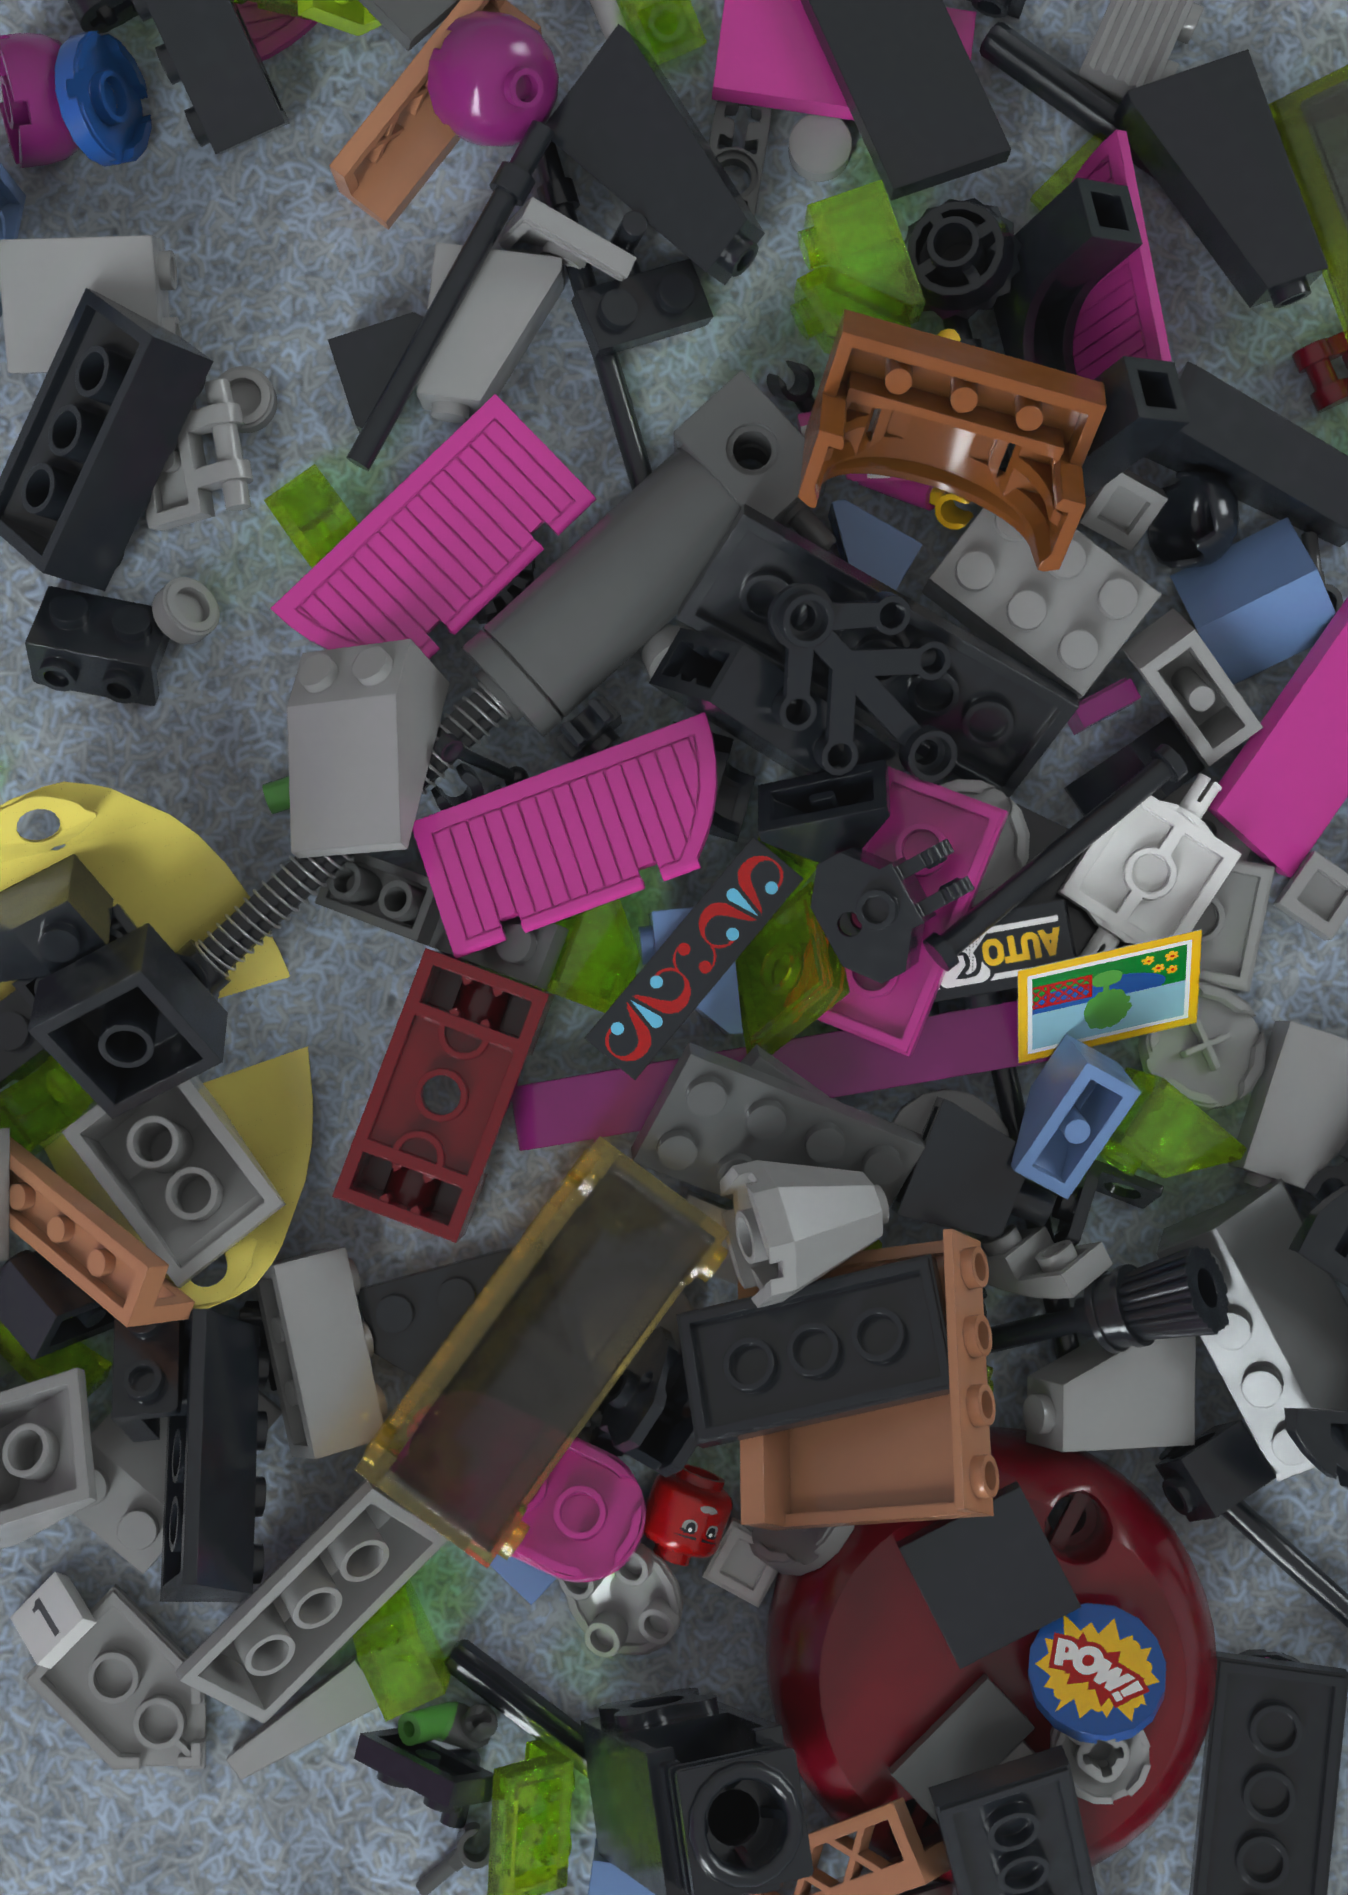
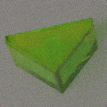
M315 464L264 499L266 505L311 568L359 524Z

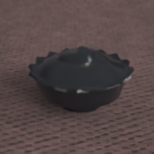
M976 198L964 201L949 199L938 207L926 209L918 221L908 226L907 237L898 248L901 260L897 274L904 281V294L916 300L920 311H934L942 320L954 315L968 320L978 310H992L997 298L1010 292L1011 278L1021 270L1017 255L1022 244L1014 235V223L1002 217L997 206L984 205Z

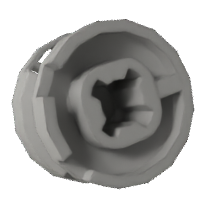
M1053 1726L1050 1730V1748L1062 1745L1070 1763L1077 1797L1093 1804H1113L1114 1800L1130 1795L1132 1797L1145 1783L1151 1768L1149 1747L1151 1746L1144 1730H1141L1130 1739L1115 1742V1739L1109 1741L1097 1740V1744L1079 1742L1056 1730Z

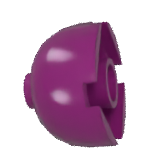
M475 11L455 19L446 29L451 32L444 39L441 49L434 48L429 60L427 88L435 114L443 124L449 125L454 133L459 135L458 137L469 143L479 146L510 147L520 143L533 120L544 124L549 119L557 101L559 75L551 48L538 30L510 14Z
M15 33L0 35V83L3 102L0 103V111L13 159L16 164H19L20 168L53 164L66 160L80 150L62 118L55 92V63L62 43L43 34Z

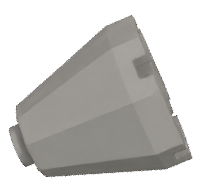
M755 1160L732 1166L720 1180V1196L733 1194L734 1209L721 1212L725 1239L738 1281L744 1289L755 1286L759 1288V1291L751 1298L757 1308L784 1302L812 1282L864 1250L883 1236V1224L889 1221V1205L883 1189L877 1184L874 1185L860 1171Z

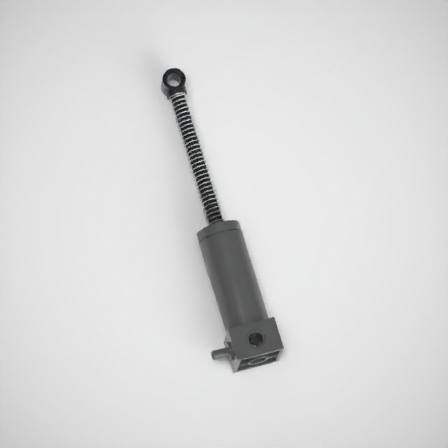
M742 370L674 431V453L483 627L484 631L480 630L461 647L480 669L474 674L479 681L478 685L480 687L478 689L471 688L472 695L468 698L463 696V703L460 706L453 705L454 711L450 715L444 713L445 719L439 723L435 743L444 734L452 733L463 743L464 748L472 751L471 747L475 743L481 745L480 739L485 734L490 736L489 730L494 726L499 728L498 722L502 718L508 719V717H512L516 722L524 717L541 736L547 735L563 720L561 716L566 717L678 614L680 605L744 504L788 529L792 527L800 536L826 551H829L835 545L836 536L810 510L811 507L798 498L805 437ZM744 459H754L764 466L759 469L749 470L740 466L738 462ZM827 480L821 486L819 498L824 495ZM433 747L422 794L427 795L426 788L429 785L436 786L435 780L439 776L445 778L444 772L448 768L454 770L453 763L459 759L444 762L437 755ZM354 854L297 858L296 856L293 858L289 856L291 861L285 866L280 864L282 869L276 875L271 872L272 878L267 883L262 881L264 886L258 891L253 889L254 895L251 898L243 897L245 903L240 908L234 906L236 911L231 916L225 914L227 920L221 925L216 923L218 928L214 932L207 931L208 937L203 942L198 939V942L191 939L176 952L177 956L218 1001L220 991L231 981L228 970L235 971V964L238 961L245 962V954H254L253 947L256 944L262 946L265 936L272 937V930L274 928L281 929V921L284 919L290 920V913L292 911L299 912V905L302 902L308 904V897L311 894L318 895L317 888L319 886L326 887V880L329 877L336 878L335 872L338 869L345 870L344 864L348 860L354 862Z

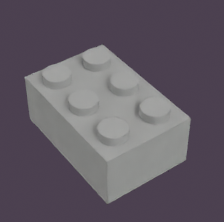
M985 508L981 510L930 576L922 590L925 596L988 644L1077 694L1078 700L1085 695L1162 595L1077 529L1060 569L1046 572L1037 570L1032 552L1024 537L1005 520Z

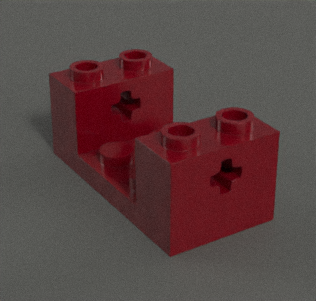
M425 948L332 1197L457 1243L466 1234L488 1175L484 1171L527 1056L533 1055L554 995ZM443 1075L450 1077L459 1086L461 1093L460 1102L451 1113H435L425 1103V1086L435 1076Z

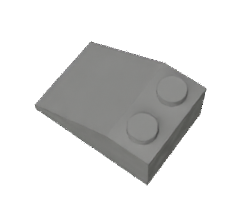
M411 639L302 653L287 705L291 852L297 858L408 849L450 684Z
M198 1076L114 1119H111L97 1104L62 1131L63 1135L145 1245L169 1264L167 1274L178 1288L184 1286L286 1205L224 1110Z
M74 1368L0 1392V1549H4L25 1541L97 1500L85 1370Z
M258 1389V1411L267 1412L269 1430L281 1416L282 1410ZM110 1413L91 1433L97 1500L73 1513V1515L139 1572L144 1574L162 1555L168 1417H160V1440L133 1442L112 1420Z

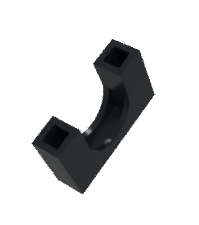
M1076 178L1015 234L1022 244L1017 255L1021 270L1011 278L1010 292L999 296L993 306L1005 355L1075 375L1077 373L1073 358V338L1077 318L1086 297L1103 277L1143 244L1128 187L1083 178ZM1123 356L1094 379L1104 383L1107 407L1082 466L1085 497L1094 494L1190 423L1174 362Z

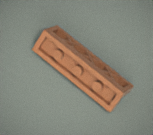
M460 0L329 165L339 192L388 230L461 139L449 125L443 124L435 114L427 88L429 60L434 48L441 49L444 39L450 34L451 31L446 29L455 19L475 11H488L510 14L538 30L542 35L541 26L507 0Z
M10 1137L9 1228L124 1326L134 1327L189 1319L195 1301L165 1278L169 1264Z
M901 1797L809 1832L808 1837L814 1872L810 1877L797 1880L793 1895H897L926 1885L950 1870L943 1840L923 1847L905 1800ZM886 1820L890 1824L902 1854L889 1860L868 1849L875 1824ZM857 1831L855 1840L847 1836ZM824 1843H828L850 1857L845 1876L835 1879L817 1868ZM772 1891V1892H768V1893L754 1894V1895H781V1894H779V1893L776 1892V1891Z

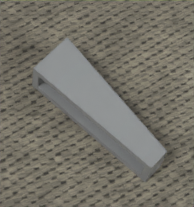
M359 1651L231 1750L226 1761L238 1777L243 1780L387 1703L391 1691L361 1651Z

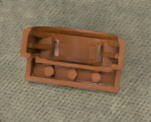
M844 309L806 427L798 498L807 506L816 508L822 484L832 477L846 474L884 475L922 483L960 496L999 516L1014 527L1027 541L1037 570L1043 572L1059 570L1086 507L1082 466L1107 407L1104 383ZM876 408L878 409V412L871 431H868L874 410ZM1012 443L1015 444V448L1004 472L999 467L1008 444Z

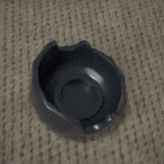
M1202 469L1178 471L1176 478L1180 480L1173 485L1161 488L1166 493L1168 500L1147 529L1149 545L1158 563L1170 568L1210 565L1226 553L1237 535L1240 520L1238 499L1221 474Z

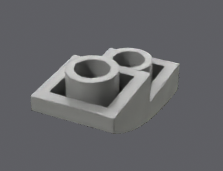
M1010 1224L1005 1226L1000 1238L985 1236L981 1240L989 1266L987 1284L1023 1296L1049 1299L1074 1298L1113 1265L1102 1242L1073 1246L1071 1240L1054 1243L1046 1226L1018 1230L1016 1225Z

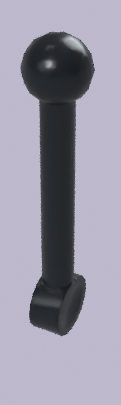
M452 733L444 734L435 743L434 750L444 762L459 759L503 779L506 786L529 778L527 771L522 767L514 766L508 768L464 748L463 743Z

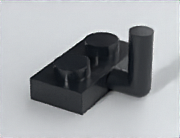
M636 211L626 213L610 242L635 256L634 250L647 229L646 218ZM636 259L625 280H613L578 290L571 300L594 359L708 325L714 317L691 259L644 272L641 271Z
M398 1728L360 1733L354 1756L355 1760L378 1771L377 1779L393 1787L409 1788L424 1796L423 1803L435 1811L442 1812L440 1822L451 1828L465 1827L470 1805L490 1802L492 1800L497 1775L480 1767L481 1758L476 1749L455 1748L447 1750L432 1741L408 1746L400 1739Z

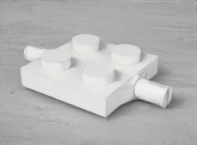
M1198 773L1196 780L1179 805L1159 801L1151 795L1083 852L1057 892L1086 911L1093 923L1098 926V929L1080 956L1094 954L1098 950L1103 952L1116 949L1120 941L1134 945L1193 930L1242 855L1216 838L1206 823L1201 820L1218 792L1222 790L1220 784L1216 781L1209 783L1211 778Z

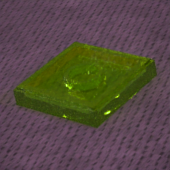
M813 882L807 884L777 910L735 961L742 1028L747 1054L757 1044L773 1055L850 993L845 967L840 963L810 908L814 887Z

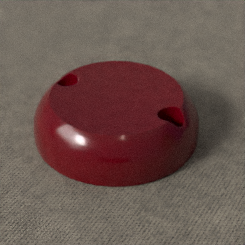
M990 1426L991 1455L995 1459L999 1471V1489L1015 1481L1018 1482L1080 1605L1093 1603L1116 1606L1139 1618L1157 1638L1166 1661L1164 1700L1153 1722L1143 1729L1151 1746L1149 1747L1151 1768L1145 1783L1132 1797L1130 1795L1114 1800L1113 1804H1093L1077 1797L1091 1867L1125 1848L1146 1830L1174 1799L1193 1768L1207 1733L1215 1698L1217 1658L1214 1626L1205 1591L1189 1553L1170 1522L1147 1495L1116 1469L1087 1451L1060 1452L1026 1442V1430ZM1072 1494L1053 1530L1048 1521L1051 1510L1060 1499L1069 1497ZM939 1520L855 1525L854 1530L841 1550L821 1568L801 1576L778 1573L767 1623L766 1667L768 1691L775 1721L777 1724L782 1725L785 1746L795 1750L798 1772L811 1794L835 1823L901 1797L904 1798L905 1802L913 1798L891 1775L889 1768L984 1673L1034 1725L1035 1729L1024 1739L1036 1753L1050 1749V1730L1052 1725L1037 1709L1028 1680L1030 1647L1040 1629L960 1669L896 1542ZM915 1801L910 1815L923 1847L941 1841L942 1836L939 1825ZM888 1820L875 1824L868 1849L886 1860L902 1855ZM857 1831L849 1835L855 1839ZM951 1870L933 1880L945 1884H954Z

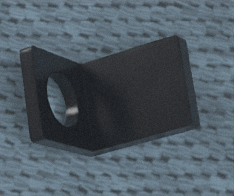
M1095 1159L1068 1200L1057 1194L1052 1217L1060 1221L1053 1242L1071 1240L1073 1246L1079 1244L1095 1191L1144 1209L1162 1195L1164 1186ZM1113 1183L1123 1184V1185L1129 1186V1187H1131V1188H1133V1189H1135V1190L1126 1189V1188L1120 1187V1186H1118V1185H1115V1184H1113Z

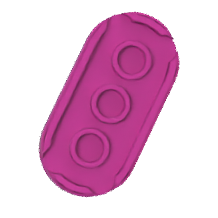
M471 1391L451 1393L450 1396L441 1397L436 1401L433 1400L421 1407L411 1417L403 1430L397 1451L401 1481L412 1502L422 1512L438 1522L555 1578L577 1583L603 1579L623 1567L636 1552L642 1540L646 1525L645 1500L636 1478L622 1460L595 1445L497 1399Z

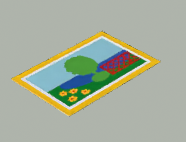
M1202 929L1018 970V1063L1052 1056L1066 1034L1089 1047L1197 1023Z

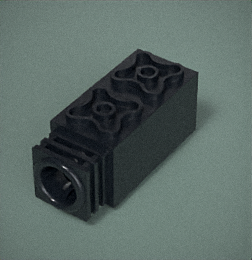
M683 1688L647 1698L607 1703L598 1707L600 1717L580 1720L599 1855L655 1895L763 1894L782 1888L785 1882L813 1875L814 1869L796 1753L793 1748L785 1746L782 1725L717 1701L716 1695H699L698 1688Z

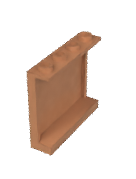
M952 1228L943 1229V1240L860 1251L816 1280L931 1254L937 1261L946 1306L950 1394L740 1440L741 1525L778 1531L994 1516L993 1497L996 1496L999 1489V1471L996 1461L991 1455L990 1426L995 1420L996 1404L993 1392L987 1384L986 1356L990 1354L992 1349V1331L988 1319L984 1316L983 1287L988 1283L989 1266L985 1252L981 1248V1241ZM738 1281V1299L754 1296L759 1291L757 1286L744 1289Z

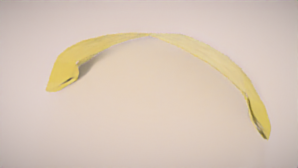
M60 782L41 787L0 805V892L75 854L113 898V907L117 903L121 905L138 928L149 923L175 953L191 939L196 942L200 939L203 942L208 937L207 931L214 932L218 928L216 923L221 925L227 920L225 914L231 916L236 911L234 906L240 908L245 903L243 897L251 898L227 864L197 833L172 815L112 788L93 784ZM46 809L56 814L60 820V827L55 834L48 838L29 840L19 835L17 822L21 816L29 811ZM65 844V846L59 850H51L56 846ZM265 936L262 946L256 944L253 947L254 954H245V962L238 961L235 964V971L228 970L231 981L220 991L218 999L290 977L273 937ZM16 980L0 982V1001L16 990L12 985ZM308 1046L203 1083L224 1110L286 1205L224 1253L227 1270L224 1278L217 1284L209 1287H200L190 1280L179 1288L195 1301L193 1305L195 1309H209L238 1297L253 1288L272 1265L284 1243L306 1182L312 1148L313 1093ZM63 1133L40 1140L56 1173L145 1245ZM166 1273L165 1278L168 1279L171 1283L174 1284V1282L171 1280V1278H170V1277L168 1276V1274Z

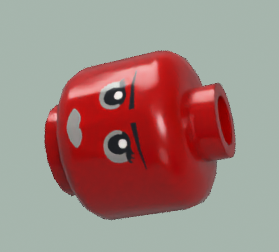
M686 1464L682 1471L668 1477H664L661 1474L657 1475L645 1504L646 1525L644 1534L655 1543L653 1552L665 1561L680 1566H688L691 1557L707 1558L716 1553L733 1509V1500L723 1489L725 1484L723 1478L690 1464Z

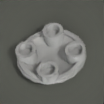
M642 1543L639 1544L636 1552L623 1567L603 1579L579 1583L559 1579L560 1587L566 1595L569 1611L585 1633L584 1640L587 1647L597 1656L610 1658L617 1652L623 1655H648L666 1646L680 1627L684 1604L678 1580L664 1559Z

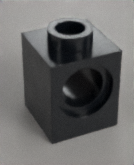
M1242 1420L1213 1426L1195 1438V1445L1183 1446L1155 1465L1164 1479L1162 1488L1167 1500L1177 1512L1185 1515L1189 1522L1219 1517L1276 1478V1475Z

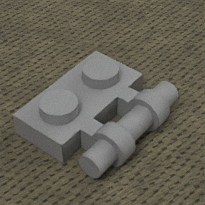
M215 379L205 383L208 406L197 409L196 401L194 402L178 436L177 445L172 454L169 455L151 493L149 505L145 509L149 529L166 531L215 517L211 491L221 488L223 489L227 511H241L251 507L248 484L253 482L250 461L243 459L238 428H241L244 424L240 404L233 402L229 380ZM213 432L218 462L207 465L202 435Z

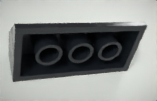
M86 288L0 476V536L43 574L105 591L115 569L123 560L125 548L141 514L149 505L155 484L169 455L172 454L177 445L181 429L196 398L204 388L206 376L214 361L180 336L98 292Z
M193 1308L189 1319L183 1321L181 1412L176 1416H169L167 1421L160 1602H241L253 1594V1584H261L264 1573V1547L262 1543H254L255 1517L263 1516L266 1503V1481L264 1477L256 1476L257 1451L265 1449L268 1434L267 1412L258 1411V1386H265L268 1380L269 1349L268 1347H260L259 1326L208 1309Z

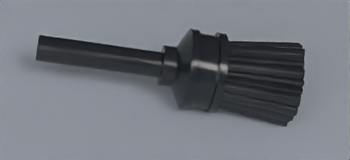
M1190 1246L1138 1268L1132 1264L1121 1265L1111 1272L1106 1270L1084 1289V1296L1075 1300L1074 1307L992 1326V1349L990 1354L1079 1332L1087 1338L1095 1337L1099 1344L1110 1353L1124 1352L1130 1346L1137 1348L1146 1347L1153 1344L1156 1339L1218 1335V1331L1225 1329V1326L1229 1325L1227 1306L1229 1304L1228 1297L1226 1296L1228 1293L1227 1285L1224 1282L1222 1272L1219 1270V1265L1216 1263L1215 1258L1211 1256L1210 1249L1199 1248V1246Z

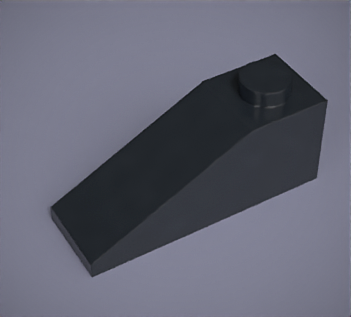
M75 854L0 892V982L51 975L109 943L113 898Z

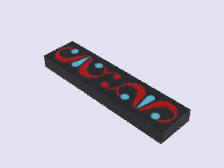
M752 837L584 1038L633 1080H636L804 878L757 838Z

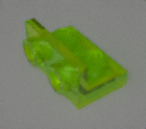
M540 1739L526 1743L524 1761L494 1769L487 1895H541L567 1887L568 1858L572 1849L570 1821L572 1794L575 1789L574 1761Z

